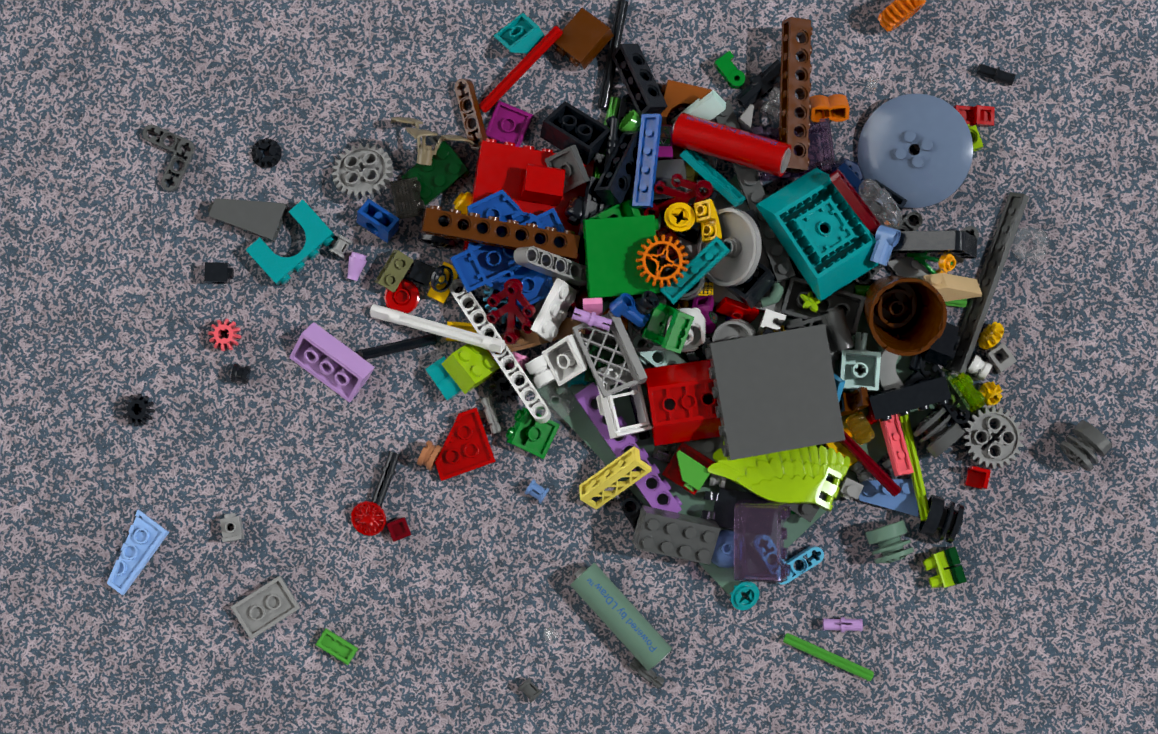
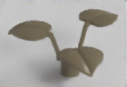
M391 117V123L397 121L410 123L415 126V128L406 127L405 130L417 139V164L431 165L433 155L437 154V150L443 141H465L474 147L473 141L462 136L441 135L435 148L432 150L431 145L425 144L426 136H437V133L419 129V124H423V122L418 119Z

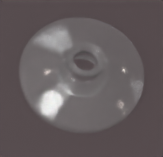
M552 382L542 387L538 392L551 412L550 420H562L572 412L575 399L573 392L565 384L558 386L557 382ZM554 397L559 399L558 404L552 403ZM540 409L539 412L544 416L546 410Z

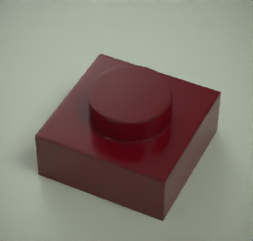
M405 517L387 524L393 542L412 535Z

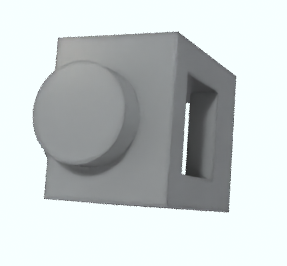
M1004 342L987 349L989 352L986 354V357L993 364L998 374L1017 362ZM996 354H1000L1002 356V359L1000 361L996 359Z
M845 477L843 482H840L838 495L850 501L852 498L858 500L864 485Z
M235 513L225 514L224 519H220L222 542L245 539L241 516H236ZM230 523L234 525V529L232 531L228 530V525Z

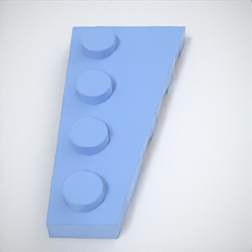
M141 510L136 512L135 521L131 525L127 540L121 548L122 552L119 559L116 560L107 584L121 595L127 592L169 534L168 530Z

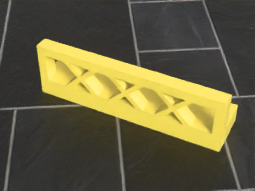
M633 446L579 485L580 500L597 510L652 471L651 466L640 460V450ZM637 466L642 468L641 471H632ZM622 477H629L626 481H618ZM607 487H616L612 491H604ZM593 497H602L597 502L592 500Z

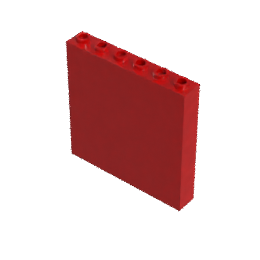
M489 138L481 141L471 204L503 190L523 212L532 213L537 216L554 208L564 229L576 232L575 235H578L580 224L577 226L570 224L564 211L572 198L584 197L586 183L564 193L558 206L520 200L527 163L547 166L545 159L556 154L553 153V150L545 148L542 151L534 150V147L529 145L517 147L512 142L501 144L497 143V140ZM594 160L587 165L584 164L588 177L593 176ZM465 241L463 251L467 250L469 242ZM577 253V259H575L574 262H580L579 253Z

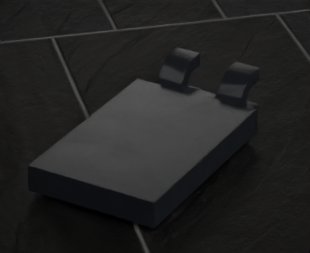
M719 488V493L705 491L704 499L715 501L713 512L703 510L701 518L714 520L722 528L771 536L776 508L775 502L763 499L754 493Z

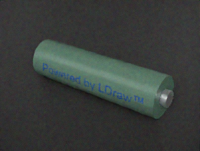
M595 562L588 569L583 566L574 574L577 579L570 586L647 671L654 668L670 653L673 648Z

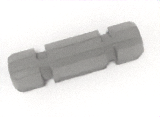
M491 397L481 399L482 405L485 407L484 411L488 424H490L491 433L497 434L501 432L494 406L492 407Z

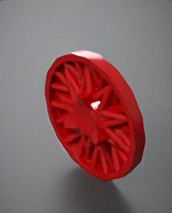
M402 279L395 292H391L386 288L384 300L388 308L408 314L416 309L420 300V293L413 282Z
M364 501L353 508L351 521L358 532L363 535L373 536L383 530L386 524V515L378 504Z

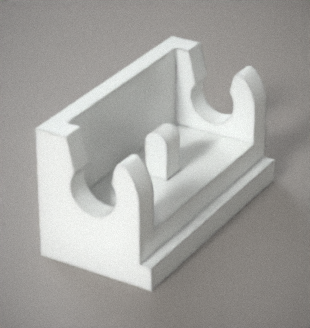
M766 309L757 335L763 334L766 328L780 330L779 326H782L787 315Z

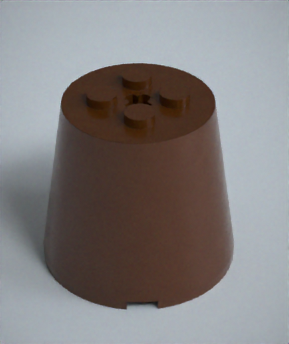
M885 276L875 281L865 294L866 299L863 309L870 331L876 342L888 352L901 356L920 354L931 348L930 346L941 337L947 322L946 304L942 295L930 283L912 277ZM894 303H897V306H894V309H892V305H894Z

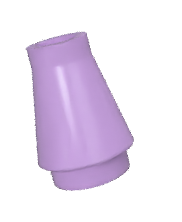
M357 252L351 253L348 261V279L358 281L367 262L366 255Z

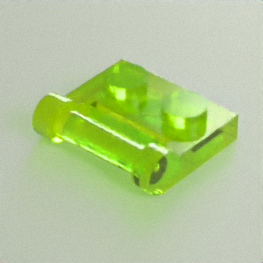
M963 372L950 380L953 385H956L970 406L968 408L971 412L985 405L984 396L972 385L973 380L968 374Z

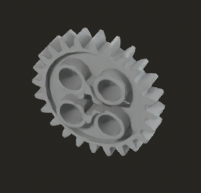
M360 143L357 149L352 145V151L345 149V155L339 154L341 160H335L337 166H332L334 171L332 173L333 182L337 190L341 191L343 196L348 195L349 199L355 196L357 201L360 199V196H363L364 201L368 195L373 199V193L376 192L380 195V189L386 190L385 184H391L389 178L393 177L392 171L394 170L388 153H384L382 147L378 149L376 144L371 148L369 143L365 147Z
M995 406L991 407L990 411L985 407L983 408V413L977 410V416L970 415L972 421L966 422V425L969 427L963 428L967 434L961 438L967 440L962 446H968L969 449L965 453H972L970 460L977 458L976 465H980L983 462V468H988L989 464L991 469H995L996 465L998 468H1003V463L1007 466L1010 465V460H1017L1014 454H1021L1018 448L1024 447V445L1019 442L1025 439V437L1020 436L1019 433L1023 432L1024 429H1018L1021 422L1015 423L1016 416L1009 417V410L1003 413L1002 407L998 408L997 412ZM991 419H993L996 422L995 429H992L990 427L989 423ZM1004 425V426H1005L1004 430L1001 431L1000 433H998L999 430H1000V429L1002 428V426ZM977 433H981V434H982V436H983V441H982V442H979V441L977 440V438H976ZM998 433L994 437L995 441L989 442L984 450H982L981 447L992 439V435ZM1004 433L1010 436L1008 443L1003 440ZM992 446L996 449L995 456H992L990 454V448Z

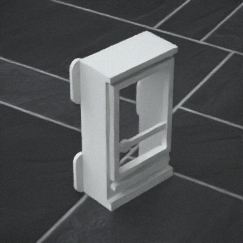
M610 366L607 375L618 379L621 370ZM607 367L600 368L596 371L605 374ZM623 371L620 380L630 382L633 381L631 374ZM605 378L603 382L605 391L610 390L609 385H614L616 382ZM641 385L632 386L631 392L610 395L603 398L598 387L599 395L596 397L600 415L605 416L610 439L646 432L652 429ZM633 395L639 424L620 428L613 398Z

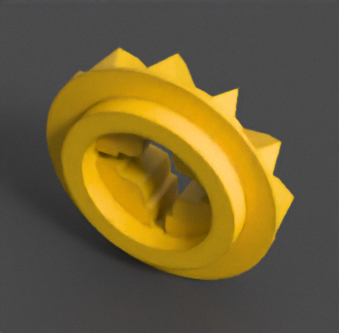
M674 203L666 209L664 221L673 232L679 231L682 233L690 230L693 226L695 212L686 203ZM683 212V219L685 220H681L677 224V218L674 216H679Z
M993 322L988 324L985 329L983 328V332L979 334L980 337L977 340L979 346L982 349L994 347L1003 336V325Z

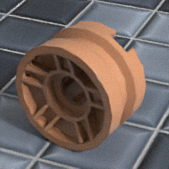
M428 440L425 444L427 446L423 447L417 465H424L427 470L431 471L442 450V446H435L432 441Z

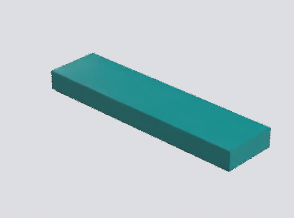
M686 149L680 154L682 159L706 181H709L734 207L743 204L746 200L745 196L697 152Z
M716 236L689 264L684 266L688 269L687 272L680 271L684 275L683 279L676 276L677 284L670 280L671 287H668L666 283L660 291L674 305L730 252L729 248Z

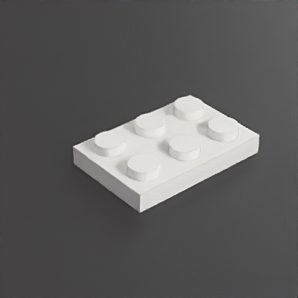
M556 278L531 330L546 341L552 342L553 338L558 334V328L567 316L570 305L576 299L577 291L565 281Z

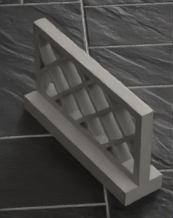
M611 311L602 315V317L612 319L611 325L608 324L610 329L607 332L597 329L596 326L589 327L587 323L572 327L603 398L634 385L644 384L647 380V375L621 318L614 316ZM584 328L591 330L592 333L589 339L581 337L579 330ZM594 332L605 336L602 344L591 341ZM607 337L616 341L615 349L604 346ZM589 344L600 348L597 357L588 353ZM602 349L613 353L610 361L599 358ZM615 354L624 358L622 367L612 363ZM597 361L608 365L605 374L596 371L595 365ZM610 366L621 370L618 379L607 375ZM622 372L631 374L633 381L628 383L621 381ZM605 378L616 382L613 389L605 391L603 386Z

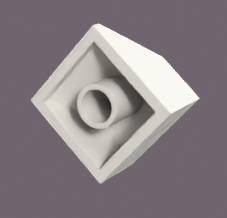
M575 334L564 337L542 352L558 386H562L587 370L588 363Z

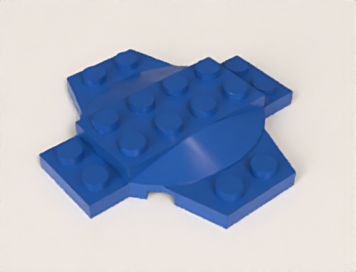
M503 190L467 206L468 214L477 213L480 214L481 218L488 219V216H494L503 222L515 220L518 221L519 225L526 226V223L538 225L537 228L541 229L553 227L557 229V232L563 233L565 230L554 208L537 216L532 213L523 212ZM477 225L479 233L485 234L487 232L485 225ZM497 228L496 234L499 237H505L506 231L503 228ZM517 231L515 233L517 240L523 241L525 239L523 232ZM535 235V242L543 244L544 238L541 235ZM559 238L554 239V245L561 248L563 246L562 240ZM469 242L467 250L450 258L467 293L484 285L500 292L504 289V283L507 280L515 278L522 283V294L533 305L547 298L553 286L551 276L518 265L514 261L515 250ZM517 300L516 304L523 310L524 307Z

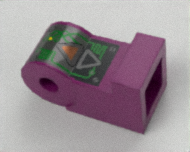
M661 125L658 160L673 159L672 125Z
M713 295L696 297L692 303V308L700 309L705 317L706 334L715 331L718 319L717 315L712 311L714 305Z

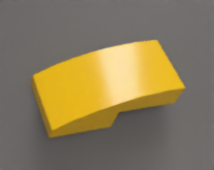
M712 199L694 203L695 220L701 223L702 242L709 243L716 236L722 239L720 222Z

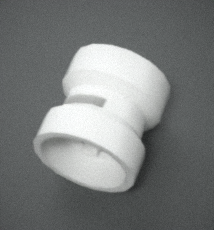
M975 355L966 371L970 374H976L977 378L983 381L993 364L984 362L981 357Z

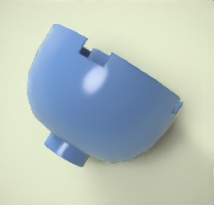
M721 530L711 562L721 568H731L739 564L745 556L746 549L741 536L732 530Z

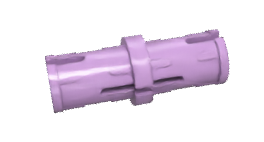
M575 307L574 313L581 316L573 314L571 319L587 323L589 327L593 325L609 331L610 326L603 324V322L611 325L612 319L596 315V312L593 311L590 313Z
M840 617V619L823 618L822 626L823 631L837 630L841 633H845V631H862L863 621L862 619H845V617Z

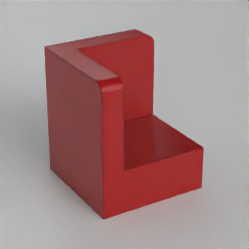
M969 466L964 486L982 490L987 489L991 470Z

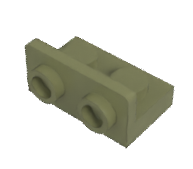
M393 250L374 282L391 292H395L412 265L413 259L399 250Z

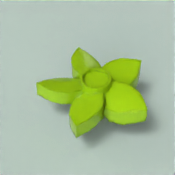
M812 291L807 296L804 294L800 295L802 300L805 301L803 308H809L813 312L818 311L817 305L820 301L818 298H813Z

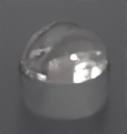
M548 627L544 630L543 636L548 644L557 640L560 634L555 628Z

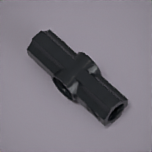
M777 59L763 73L760 72L749 83L750 85L736 96L735 99L744 109H747L750 104H754L760 97H764L766 92H770L781 79V61Z

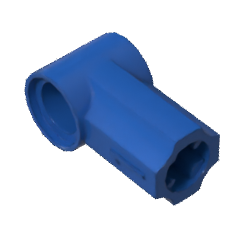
M623 293L609 305L610 311L614 316H623L637 327L642 328L649 320L650 314H641L635 307L633 297L628 293Z

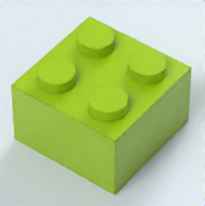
M468 343L453 352L442 363V366L464 394L488 380L500 368L486 349Z

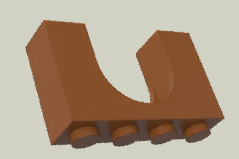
M668 80L667 85L663 84L661 91L668 106L661 113V125H666V120L673 110L690 106L698 98L702 99L712 90ZM672 144L673 159H682L680 154L686 149Z

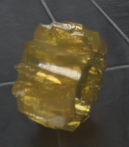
M862 412L853 413L845 419V423L857 444L868 443L875 437L871 425Z

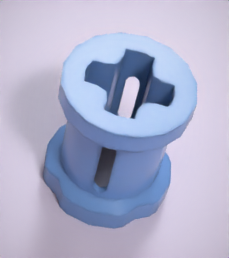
M533 479L524 494H530L538 499V502L541 504L550 489L543 488Z

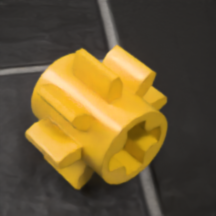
M993 381L982 384L978 390L980 393L978 398L982 403L985 402L987 406L996 405L1003 397L1001 395L1003 390L1000 385H995Z

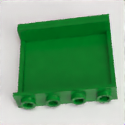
M655 215L583 219L587 294L589 298L620 296L623 293L639 295L647 290L660 293V282L657 281L655 287L652 286V279L646 283L645 280L648 276L640 277L644 270H637V266L642 265V263L636 262L637 258H642L637 252L645 251L641 248V245L644 244L648 247L647 239H650L652 243L655 242L654 236L656 235V230L659 229L658 219H655ZM660 246L653 248L649 253L657 255V250L660 249ZM658 258L657 261H659L660 265L659 269H661V259ZM646 259V266L654 275L657 268L656 264Z

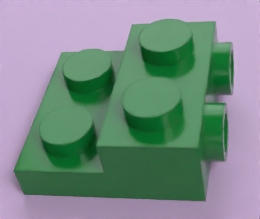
M523 407L514 416L516 422L514 427L508 429L506 433L508 439L506 442L544 459L560 424L552 420L546 423H538L529 410Z

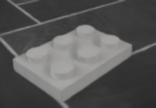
M280 575L231 606V609L252 640L301 609Z

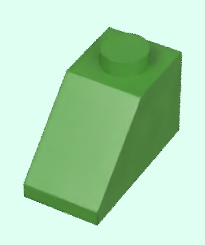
M678 450L676 457L681 480L685 482L683 486L692 492L695 489L699 491L710 475L707 471L708 468Z

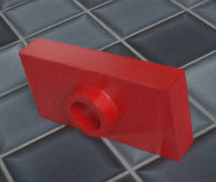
M724 297L716 306V312L730 316L733 319H742L749 323L759 315V309L755 307L751 309L746 304L728 297Z

